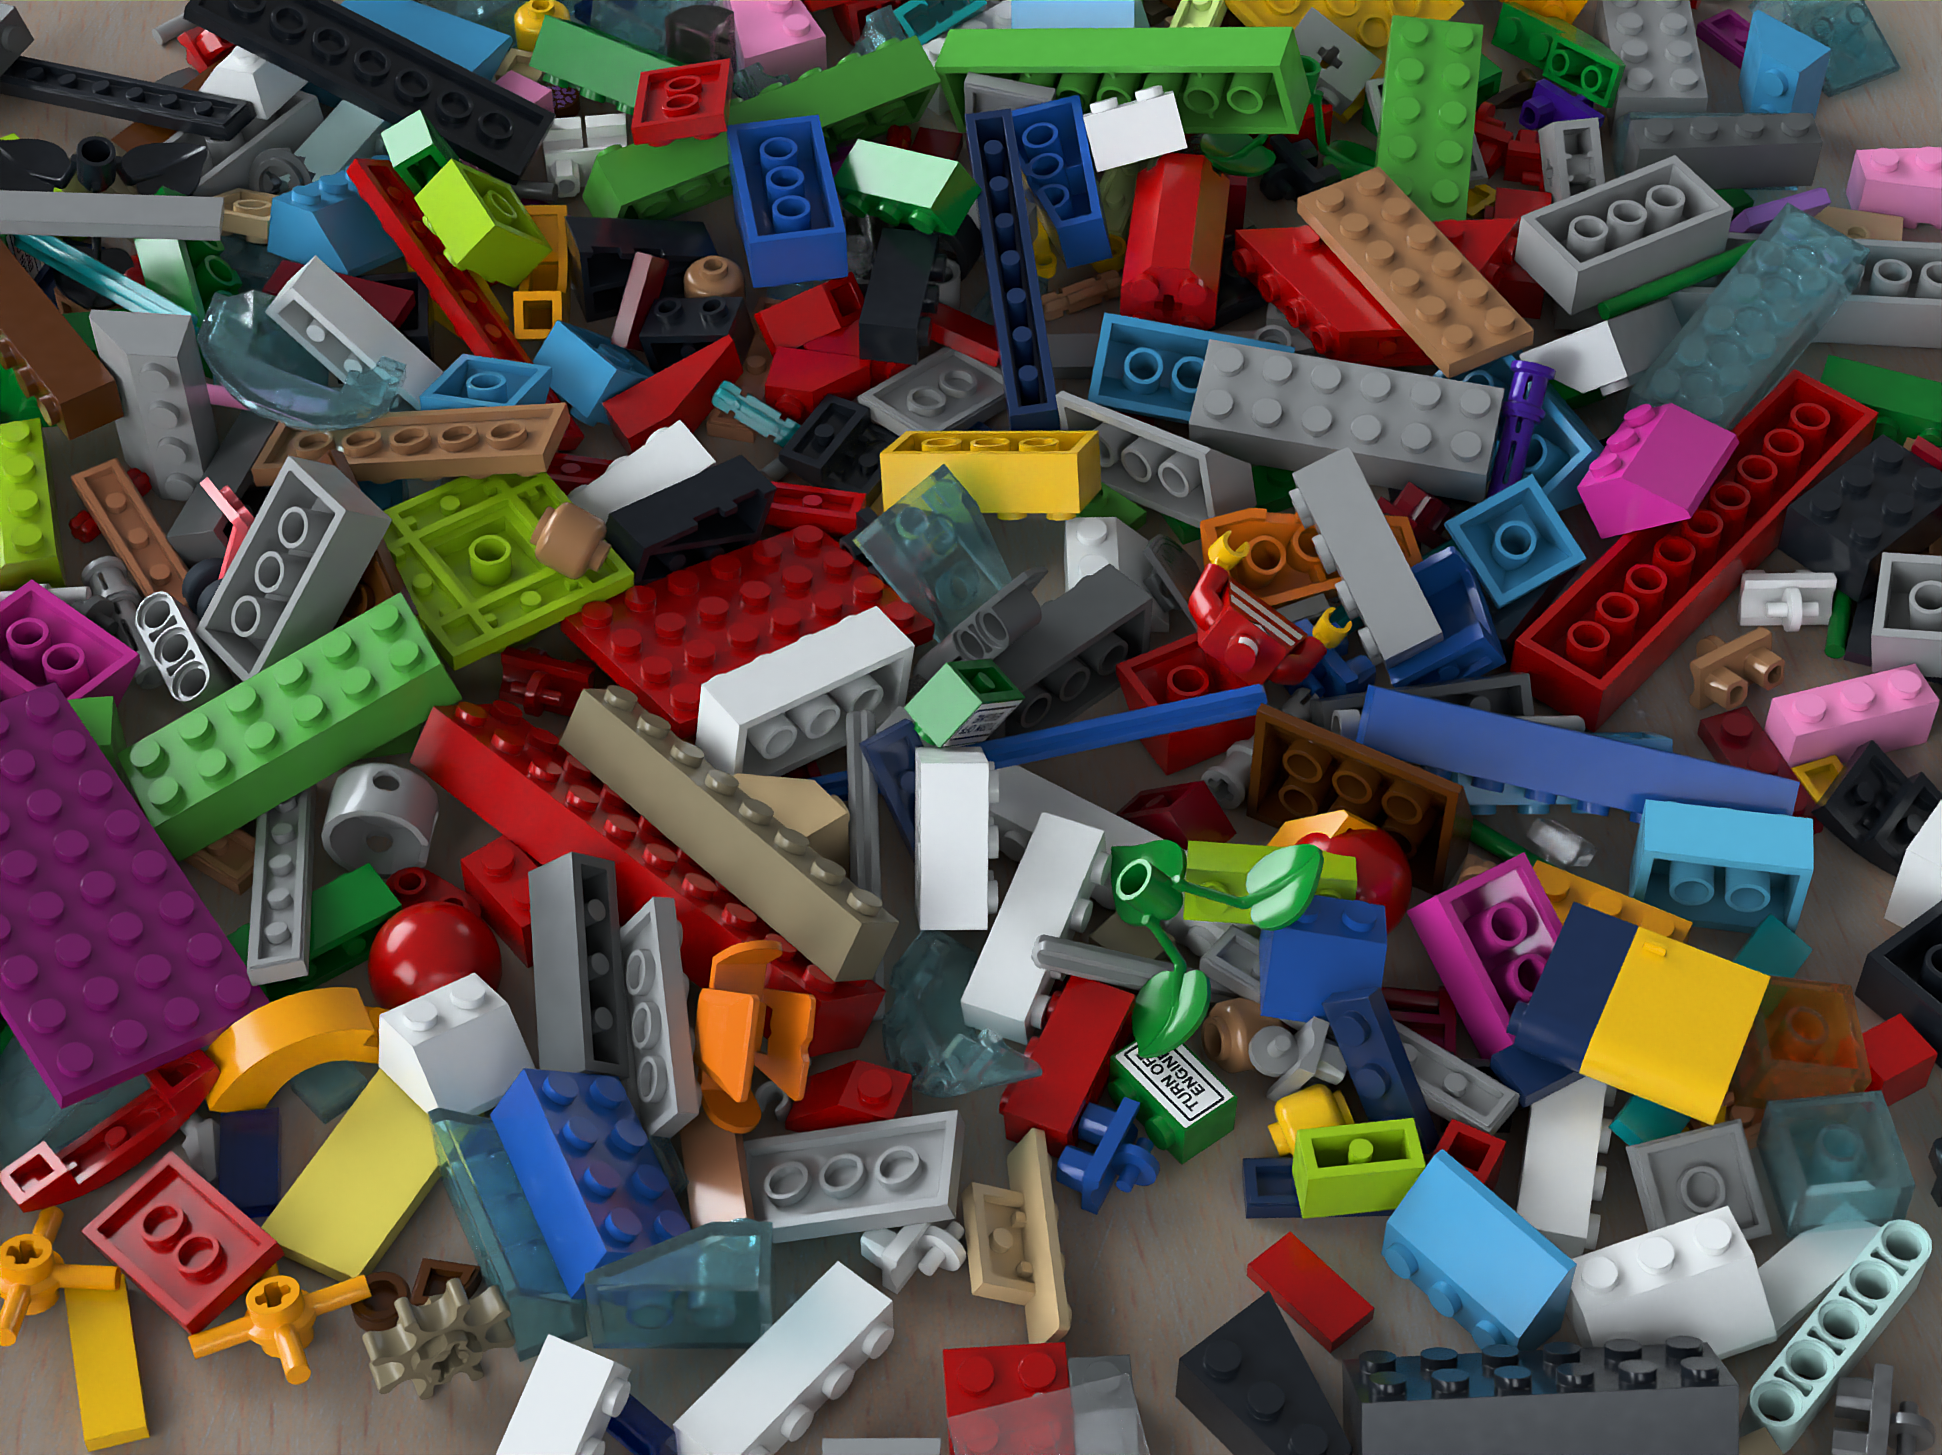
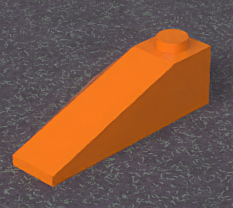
M1247 508L1200 522L1204 568L1207 564L1211 563L1208 556L1209 547L1226 531H1232L1228 537L1229 547L1236 551L1247 541L1250 549L1246 557L1227 571L1228 574L1275 610L1324 593L1326 600L1338 596L1334 584L1342 580L1337 571L1327 574L1311 539L1319 534L1314 525L1305 529L1297 512L1295 514L1267 512V509ZM1385 516L1409 566L1412 567L1422 562L1423 559L1408 517Z

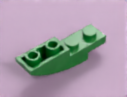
M1503 2L1491 44L1544 70L1542 76L1577 94H1582L1587 99L1605 108L1613 107L1626 65L1611 49L1591 35L1558 17H1544L1516 2Z

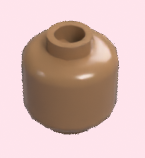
M713 255L695 261L686 270L683 280L685 298L712 296L743 297L746 303L745 277L742 268L736 262L725 257Z
M570 502L562 503L556 509L550 506L547 507L530 539V543L536 546L535 556L540 563L573 580L581 578L588 569L598 572L612 547L611 544L604 541L607 532L605 522Z
M1245 998L1231 999L1219 1002L1211 1009L1208 1018L1202 1024L1201 1041L1207 1057L1211 1061L1216 1062L1222 1070L1234 1074L1256 1070L1250 1061L1248 1048L1252 1037L1259 1030L1274 1025L1289 1031V1026L1279 1018L1261 1016L1260 1004L1253 1000Z

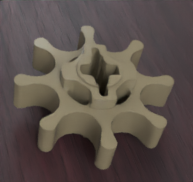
M459 1278L447 1281L446 1292L430 1296L422 1306L412 1305L407 1297L397 1299L394 1302L399 1316L397 1326L385 1331H368L362 1336L371 1359L369 1367L379 1393L387 1394L398 1384L412 1379L421 1400L431 1398L435 1385L451 1382L452 1377L458 1372L468 1374L471 1381L481 1379L484 1376V1372L479 1362L483 1352L493 1348H510L516 1343L506 1319L511 1315V1312L500 1286L493 1285L481 1295L468 1300Z

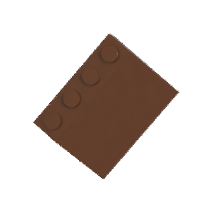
M1261 703L1256 713L1246 816L1280 829L1286 821L1344 809L1367 822L1379 826L1397 841L1408 859L1413 887L1434 896L1444 892L1468 854L1473 817L1464 787Z

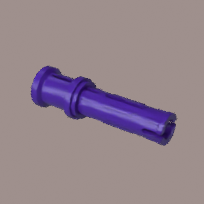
M1513 360L1510 369L1514 372L1508 400L1502 403L1501 415L1506 419L1494 460L1486 499L1522 479L1535 425H1540L1541 421L1545 418L1546 412L1542 409L1548 381L1553 380L1556 371L1548 366L1521 360ZM1532 382L1528 399L1524 400L1528 383ZM1518 422L1522 423L1520 432L1516 433ZM1513 445H1516L1508 481L1506 484H1503Z

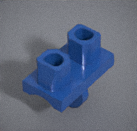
M1307 618L1294 623L1306 632L1308 636H1313L1312 629L1314 626ZM1336 622L1332 623L1334 627L1341 629ZM1346 635L1337 647L1326 648L1327 654L1302 682L1296 685H1284V688L1290 695L1298 688H1308L1311 690V696L1316 693L1319 698L1322 696L1331 697L1366 692L1368 684L1375 686L1376 667L1366 655L1357 656L1346 662L1341 658V656L1348 654L1349 641Z
M1124 1097L1117 1110L1091 1102L1087 1105L1078 1126V1139L1098 1147L1093 1154L1072 1145L1066 1146L1058 1160L1056 1169V1181L1082 1193L1081 1209L1097 1215L1117 1175L1119 1177L1115 1183L1116 1187L1126 1193L1131 1192L1134 1184L1149 1186L1155 1182L1161 1169L1159 1162L1151 1154L1154 1147L1153 1142L1145 1137H1140L1136 1144L1133 1145L1138 1136V1129L1133 1121L1140 1109V1102Z

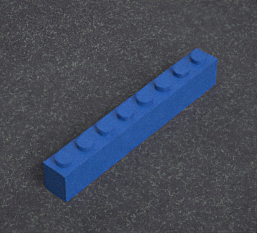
M1369 684L1355 742L1396 759L1420 764L1419 768L1447 780L1451 779L1452 772L1473 776L1471 786L1503 793L1505 783L1525 788L1524 798L1553 805L1556 804L1558 795L1578 800L1577 810L1608 817L1610 807L1631 811L1629 821L1638 824L1641 822L1646 799L1792 816L1800 782L1781 776Z

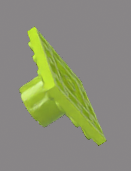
M540 472L539 474L527 477L519 476L516 473L493 474L482 479L461 476L383 511L392 519L383 539L418 611L417 619L433 646L453 671L490 654H500L507 647L516 649L520 644L525 645L533 640L541 630L563 621L567 616L581 612L585 604L593 601L603 602L634 586L633 571L612 547L598 572L588 569L581 578L576 580L560 574L536 559V546L530 543V539L541 516L549 506L556 509L562 503H572L546 472Z

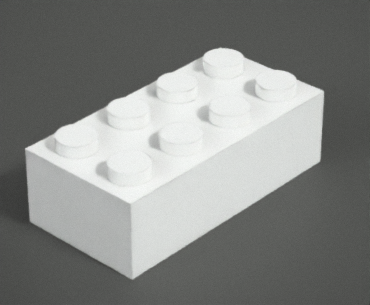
M875 606L857 615L847 616L839 623L815 634L805 635L797 642L770 654L760 655L752 662L728 673L718 674L708 682L701 684L695 746L704 752V759L713 767L732 776L737 773L782 776L847 745L846 716L849 712L872 711L875 715L877 730L898 706L904 708L915 645Z

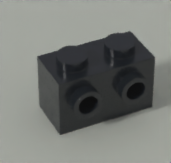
M668 297L654 299L639 334V339L649 366L655 372L668 368L727 335H730L733 339L741 365L743 366L754 338L755 330L743 297Z

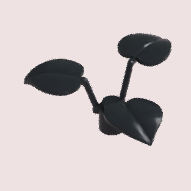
M90 136L78 143L76 154L70 157V164L66 152L52 142L40 139H0V190L53 192L54 187L65 189L77 172V179L82 186L92 193H101L106 191L115 182L117 173L125 186L136 185L138 195H154L162 186H165L184 195L192 196L200 183L208 156L207 146L188 143H151L132 148L121 157L116 156L115 146L110 140L100 136ZM92 237V249L82 246L75 247L123 275L126 270L135 267L133 260L125 250L119 248L101 250V237ZM53 269L54 282L58 290L66 298L84 309L105 310L117 305Z

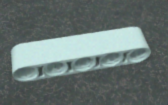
M1901 1219L1889 1221L1881 1227L1755 1383L1749 1394L1739 1424L1740 1438L1755 1430L1766 1427L1783 1454L1791 1449L1836 1392L1838 1377H1847L1917 1289L1932 1251V1240L1925 1229L1910 1220ZM1830 1334H1835L1839 1337H1842L1843 1339L1835 1338ZM1797 1374H1804L1812 1380L1804 1379ZM1763 1414L1772 1415L1778 1418L1780 1421L1770 1420L1766 1418Z

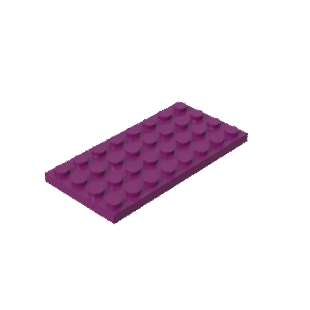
M56 682L0 702V1012L58 1105L63 1109L212 1044L232 1024L254 1010L270 1003L259 985H251L246 965Z

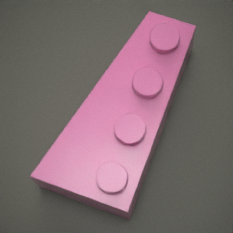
M722 0L728 26H730L733 47L738 58V68L743 79L746 100L758 96L764 88L771 84L781 82L784 86L797 81L802 74L813 68L827 69L826 35L801 0Z
M1927 146L1922 148L1856 150L1846 188V195L1851 210L1904 217L1903 228L1916 229L1919 223H1926L1940 229L1942 233V147Z

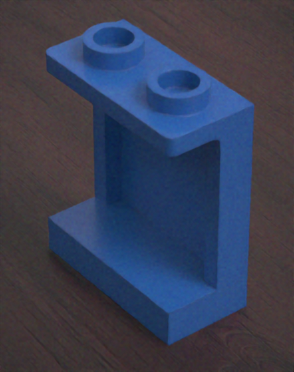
M1454 546L1435 553L1422 562L1410 567L1443 632L1444 640L1388 669L1391 683L1395 688L1481 676L1507 662L1479 579L1471 565Z

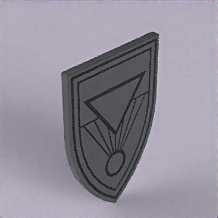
M1159 534L1152 538L1143 550L1154 567L1151 575L1143 582L1164 613L1171 609H1183L1197 630V624L1188 609V601L1201 576V572L1196 561L1179 544L1168 536ZM1162 580L1172 594H1168L1163 590Z

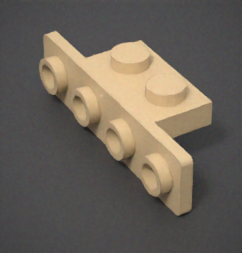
M1031 1128L1007 1156L1010 1190L971 1182L961 1193L972 1295L1023 1305L1025 1307L1029 1344L1059 1342L1068 1333L1072 1321V1310L1066 1298L1064 1282L1065 1258L1063 1253L1060 1252L1057 1229L1059 1211L1053 1199L1050 1176L1052 1159L1050 1154L1047 1153L1045 1131Z

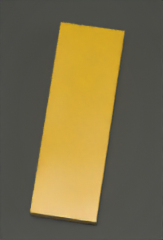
M121 1274V1282L117 1291L64 1288L83 1436L88 1452L149 1438L150 1432L129 1290L125 1275Z

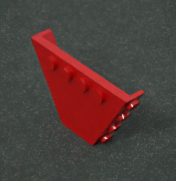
M1519 218L1459 221L1448 219L1432 222L1496 290L1500 285L1502 274L1508 266H1515L1517 263L1514 258L1518 239ZM1309 225L1289 228L1235 230V251L1232 253V260L1238 274L1246 277L1260 291L1262 297L1267 302H1272L1285 315L1288 323L1293 328H1298L1312 342L1318 353L1324 354L1331 360L1373 367L1435 365Z

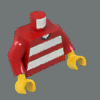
M1226 531L1209 547L1208 556L1211 563L1205 566L1188 601L1189 612L1197 624L1198 645L1250 686L1256 684L1264 686L1268 681L1280 685L1299 684L1327 654L1326 648H1335L1341 643L1350 631L1352 621H1349L1344 628L1334 627L1330 623L1329 618L1336 608L1330 607L1325 610L1312 629L1313 636H1308L1306 632L1228 574V570L1232 569L1247 556L1250 546L1246 541L1236 551H1233L1228 545V537L1232 531Z

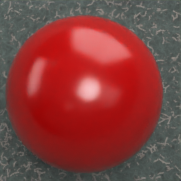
M1377 826V830H1353L1349 828L1346 832L1331 839L1328 835L1320 832L1310 833L1299 839L1294 845L1311 844L1329 853L1356 857L1357 887L1355 900L1385 906L1387 936L1399 925L1410 903L1412 874L1404 851L1389 833Z
M425 901L402 909L389 918L381 927L369 952L368 980L378 1005L389 1010L472 973H476L497 993L502 976V957L494 934L478 915L455 903Z

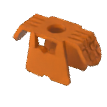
M757 940L739 943L713 956L709 988H702L699 994L694 1031L695 1049L692 1057L693 1062L699 1067L697 1081L702 1091L701 1104L708 1118L715 1125L728 1132L737 1134L749 1133L757 1127L761 1119L760 1106L751 1090L754 1065L792 1100L801 1101L804 1097L810 1063L808 1046L813 1039L816 999L811 994L764 988L767 964L782 955L781 943L778 941ZM766 1006H769L773 1009L770 1021L772 1034L768 1038L767 1052L761 1051Z

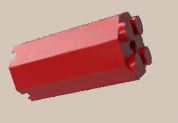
M1167 153L1159 157L1156 165L1147 171L1146 167L1138 173L1121 284L1120 315L1204 331L1215 325L1228 216L1230 179L1222 172L1220 177L1212 169L1213 163L1204 155Z

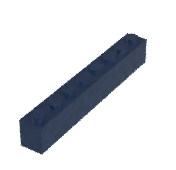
M1011 108L965 114L972 178L982 189L976 199V207L1010 431H1060V418L1055 396L1057 394Z

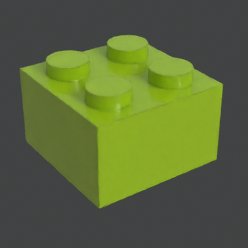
M452 158L414 197L424 213L422 217L423 223L444 244L446 249L443 253L446 259L461 271L468 269L476 272L490 283L498 281L516 288L553 250L509 184Z

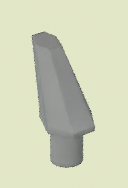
M195 1110L190 1118L180 1127L181 1131L186 1135V1139L181 1146L186 1151L192 1169L217 1189L222 1181L221 1125L211 1118L204 1121Z

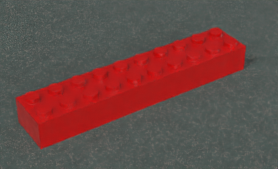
M1793 369L1730 431L1736 434L1739 444L1690 519L1624 534L1516 639L1510 672L1529 673L1531 691L1534 698L1565 716L1576 715L1581 717L1585 722V728L1596 732L1741 584L1742 574L1746 570H1755L1779 545L1788 506L1871 443L1879 412Z
M495 700L492 704L459 702L458 705L433 706L409 761L416 768L542 865L571 851L615 861L620 926L623 927L653 896L674 898L676 918L681 922L683 928V941L680 948L682 970L700 988H709L713 956L728 947L757 940L780 942L782 955L767 964L764 988L814 995L816 1009L813 1039L808 1046L809 1057L858 1048L886 993L884 988L873 980L834 982L582 763L558 745L559 739L557 736L542 728L534 727L522 718L523 712L517 706L502 700ZM766 1006L763 1036L767 1040L772 1034L770 1021L773 1009L769 1006Z

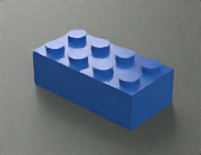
M819 115L728 125L726 134L729 171L753 288L778 287L785 284L826 281L834 278L848 277L846 230Z
M523 1068L492 1111L490 1117L570 1298L668 1302L702 1259L703 1254L619 1077Z

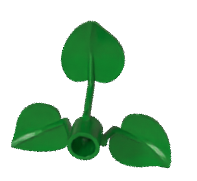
M1301 55L1311 93L1309 104L1313 103L1318 150L1321 155L1326 156L1322 161L1321 167L1333 164L1341 173V181L1373 169L1375 167L1376 152L1347 140H1335L1329 146L1326 143L1321 104L1324 93L1316 89L1321 65L1315 59ZM1204 134L1199 144L1200 154L1209 159L1214 167L1235 176L1254 177L1262 175L1273 167L1276 159L1275 154L1271 150L1262 146L1269 134H1259L1255 139L1248 134Z
M1155 840L1133 846L1111 847V886L1119 917L1130 926L1148 927L1174 965V971H1162L1150 978L1136 997V1004L1132 1012V1030L1138 1045V1056L1150 1059L1178 1048L1199 1028L1209 1009L1211 1000L1209 977L1200 970L1186 972L1187 964L1159 924L1160 920L1167 921L1178 914L1183 905L1182 892L1240 909L1251 907V920L1257 927L1268 931L1280 930L1297 921L1312 902L1324 863L1323 851L1320 848L1311 844H1299L1269 853L1259 860L1248 872L1246 889L1249 895L1237 897L1186 881L1184 878L1187 870V856L1184 849L1173 841Z

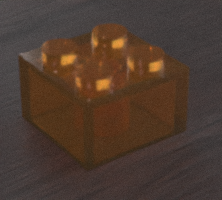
M1768 975L1771 978L1731 1079L1736 1106L1844 1119L1872 1081L1851 985Z

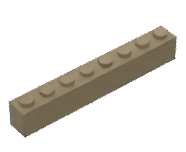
M610 685L607 689L583 688L559 745L834 982L872 980L899 924L897 919L882 908L883 903L881 899L867 890L858 888L845 877L846 871L843 867L829 859L822 858L809 847L810 842L807 837L793 829L786 828L773 817L774 811L771 807L759 800L750 798L738 788L739 782L735 777L713 767L704 759L705 754L700 748L682 741L670 731L671 725L665 719L651 714L637 703L638 698L634 693L615 685Z

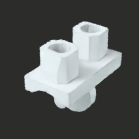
M1809 569L1796 570L1794 573H1766L1764 570H1746L1741 578L1737 621L1740 626L1783 625L1786 632H1798L1801 625H1828L1832 615V598L1837 578L1834 573H1814Z
M955 1219L906 1225L900 1231L894 1228L865 1231L860 1240L861 1255L882 1269L883 1287L898 1294L917 1268L928 1276H932L938 1267L948 1271L958 1270L967 1257L965 1249L959 1242L965 1233V1229L955 1222Z

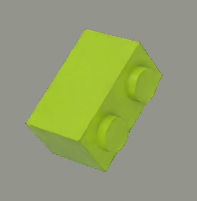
M1414 1118L1297 1130L1292 1174L1303 1219L1396 1209L1426 1167Z

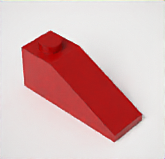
M727 335L602 403L613 434L628 455H631L645 445L647 439L655 431L663 427L669 428L679 420L684 423L692 434L713 410L714 406L711 401L719 385L724 380L734 384L744 372L734 341L730 335Z

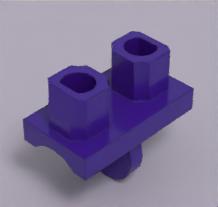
M1542 79L1536 82L1532 98L1523 103L1519 124L1529 130H1534L1537 128L1541 129L1552 122L1598 117L1600 129L1604 123L1605 116L1593 109L1594 102L1582 94L1574 97L1550 81Z

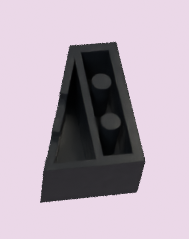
M564 216L572 288L587 323L618 316L637 251L669 260L659 299L668 297L685 298L683 280L689 266L707 256H719L704 222Z

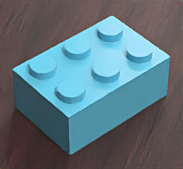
M1646 799L1629 870V897L1693 922L1692 927L1752 934L1759 923L1771 913L1795 933L1814 871L1813 819L1793 817L1785 814H1768Z

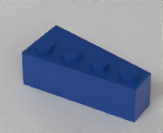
M1080 95L1012 110L1024 194L1029 202L1036 204L1037 217L1066 267L1072 268L1113 258L1097 170L1083 120L1084 110Z

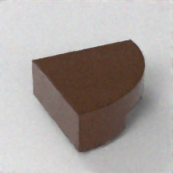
M423 1258L409 1302L415 1306L424 1305L430 1296L444 1294L447 1281L453 1278L461 1280L469 1300L477 1291L482 1281L481 1266Z

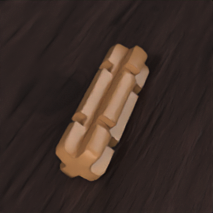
M1111 269L1098 274L1097 280L1092 276L1058 289L1059 294H1056L1054 290L1042 294L1041 300L1045 321L1050 322L1063 317L1064 311H1066L1067 315L1100 304L1103 302L1102 297L1108 301L1121 296L1122 277H1120L1117 270Z

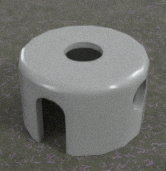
M367 763L354 766L337 778L332 789L321 834L324 850L334 862L350 872L370 863L381 879H388L393 873L404 868H423L427 862L434 826L440 811L438 794L426 779L409 769L384 763ZM372 836H382L391 840L392 846L386 851L375 852L368 846L366 841Z

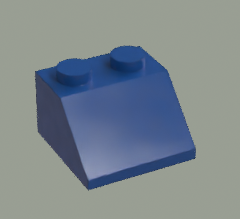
M1314 895L1304 914L1291 925L1275 931L1261 929L1259 936L1261 1016L1305 1023L1311 1018L1317 1017L1329 1022L1322 1003L1333 993L1376 987L1382 988L1387 951L1385 906L1359 900L1351 901Z

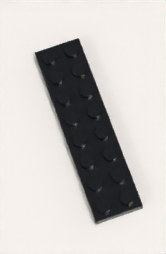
M189 0L185 6L183 19L393 125L421 109L460 159L515 186L546 138L556 117V114L332 0Z

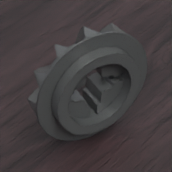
M271 148L260 153L253 161L249 171V188L252 191L277 195L282 185L279 177L287 174L290 175L288 187L292 191V188L295 186H305L312 183L316 173L308 171L304 164L306 157L294 155L290 148Z

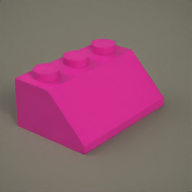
M1673 403L1654 408L1650 404H1644L1628 411L1624 415V421L1617 431L1607 439V445L1601 454L1589 465V471L1577 487L1600 538H1609L1690 519L1738 446L1739 440L1736 434Z
M32 579L0 602V702L56 682L67 700L113 696L116 708H118L141 661L140 655Z
M1525 852L1406 911L1482 1059H1491L1493 1054L1514 1044L1516 1036L1506 1033L1518 1000L1529 1003L1563 927Z

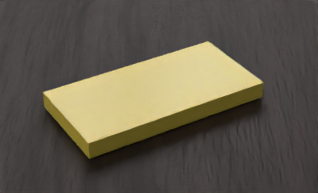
M380 1068L261 1228L278 1242L285 1253V1257L339 1282L362 1274L365 1276L371 1274L485 1115L484 1112L444 1131Z

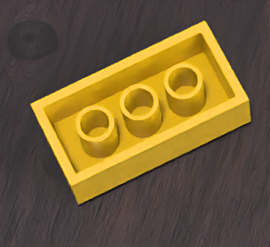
M906 431L880 453L884 513H900V518L905 520L924 519L929 517L930 513H948L949 519L953 520L974 519L979 516L978 513H997V518L1000 520L1023 519L1027 517V513H1046L1047 519L1055 521L1070 520L1076 517V513H1081L1102 489L1099 431Z

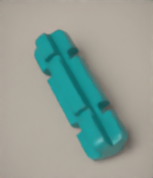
M724 380L713 395L711 403L714 407L726 414L729 411L734 412V419L765 438L769 434L775 437L773 443L782 448L801 427L800 424L789 417L785 421L779 418L781 416L779 411L747 393L746 397L740 394L742 391L740 387Z

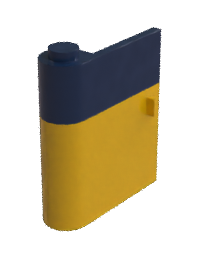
M1573 902L1529 1003L1518 1000L1506 1033L1516 1036L1513 1048L1713 1126L1771 976L1580 903Z

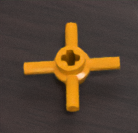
M56 1206L40 1211L32 1234L17 1235L8 1239L0 1246V1297L4 1299V1304L0 1311L1 1346H11L15 1343L26 1315L39 1314L54 1306L60 1296L59 1288L114 1291L119 1289L121 1282V1269L119 1266L64 1264L62 1257L53 1251L52 1246L64 1218L63 1211Z
M275 1263L257 1280V1284L249 1290L246 1296L248 1309L244 1317L188 1336L195 1360L252 1340L260 1344L262 1350L267 1355L281 1359L285 1376L289 1383L295 1385L302 1384L311 1375L304 1349L309 1346L314 1338L313 1324L317 1316L372 1296L364 1274L308 1293L300 1289L299 1283L294 1278L280 1275L277 1263Z

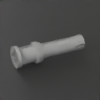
M113 556L95 559L84 568L81 574V581L84 586L90 587L94 596L101 595L112 601L115 611L111 619L119 624L118 630L115 633L117 639L140 655L141 661L134 674L135 680L142 689H155L164 684L165 681L136 627L135 615L142 600L137 590L128 585L126 580L128 571L121 559ZM100 573L103 574V576H104V578H105V581L100 580V578H99V574H100Z
M1304 687L1298 688L1279 710L1310 722L1312 720L1310 700L1304 705L1301 702L1310 694L1311 690ZM1315 693L1310 699H1316L1319 697ZM1254 735L1249 740L1236 741L1227 750V758L1219 766L1210 767L1202 775L1201 780H1204L1221 808L1235 809L1244 800L1245 791L1249 788Z

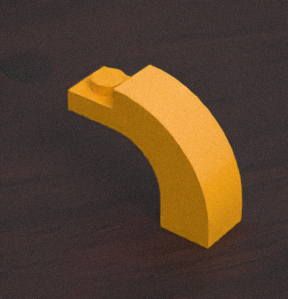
M523 205L553 250L520 283L519 291H513L514 337L517 341H545L557 320L568 324L570 322L571 273L564 216H568L567 205Z
M328 987L292 994L254 1010L226 1029L204 1052L221 1072L214 1086L205 1097L209 1110L259 1116L276 1092L287 1081L304 1070L323 1063L343 1060L379 1064V1015L389 1011V1009L364 1006L357 988Z

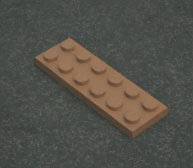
M1379 166L1297 198V213L1448 379L1533 345L1534 329Z
M567 403L281 418L251 471L256 487L272 486L288 455L318 462L329 449L344 453L356 481H371L375 484H385L396 479L415 478L430 482L443 477L454 476L482 479L493 474L516 473L523 477L533 476L540 472H547L568 427L570 416Z

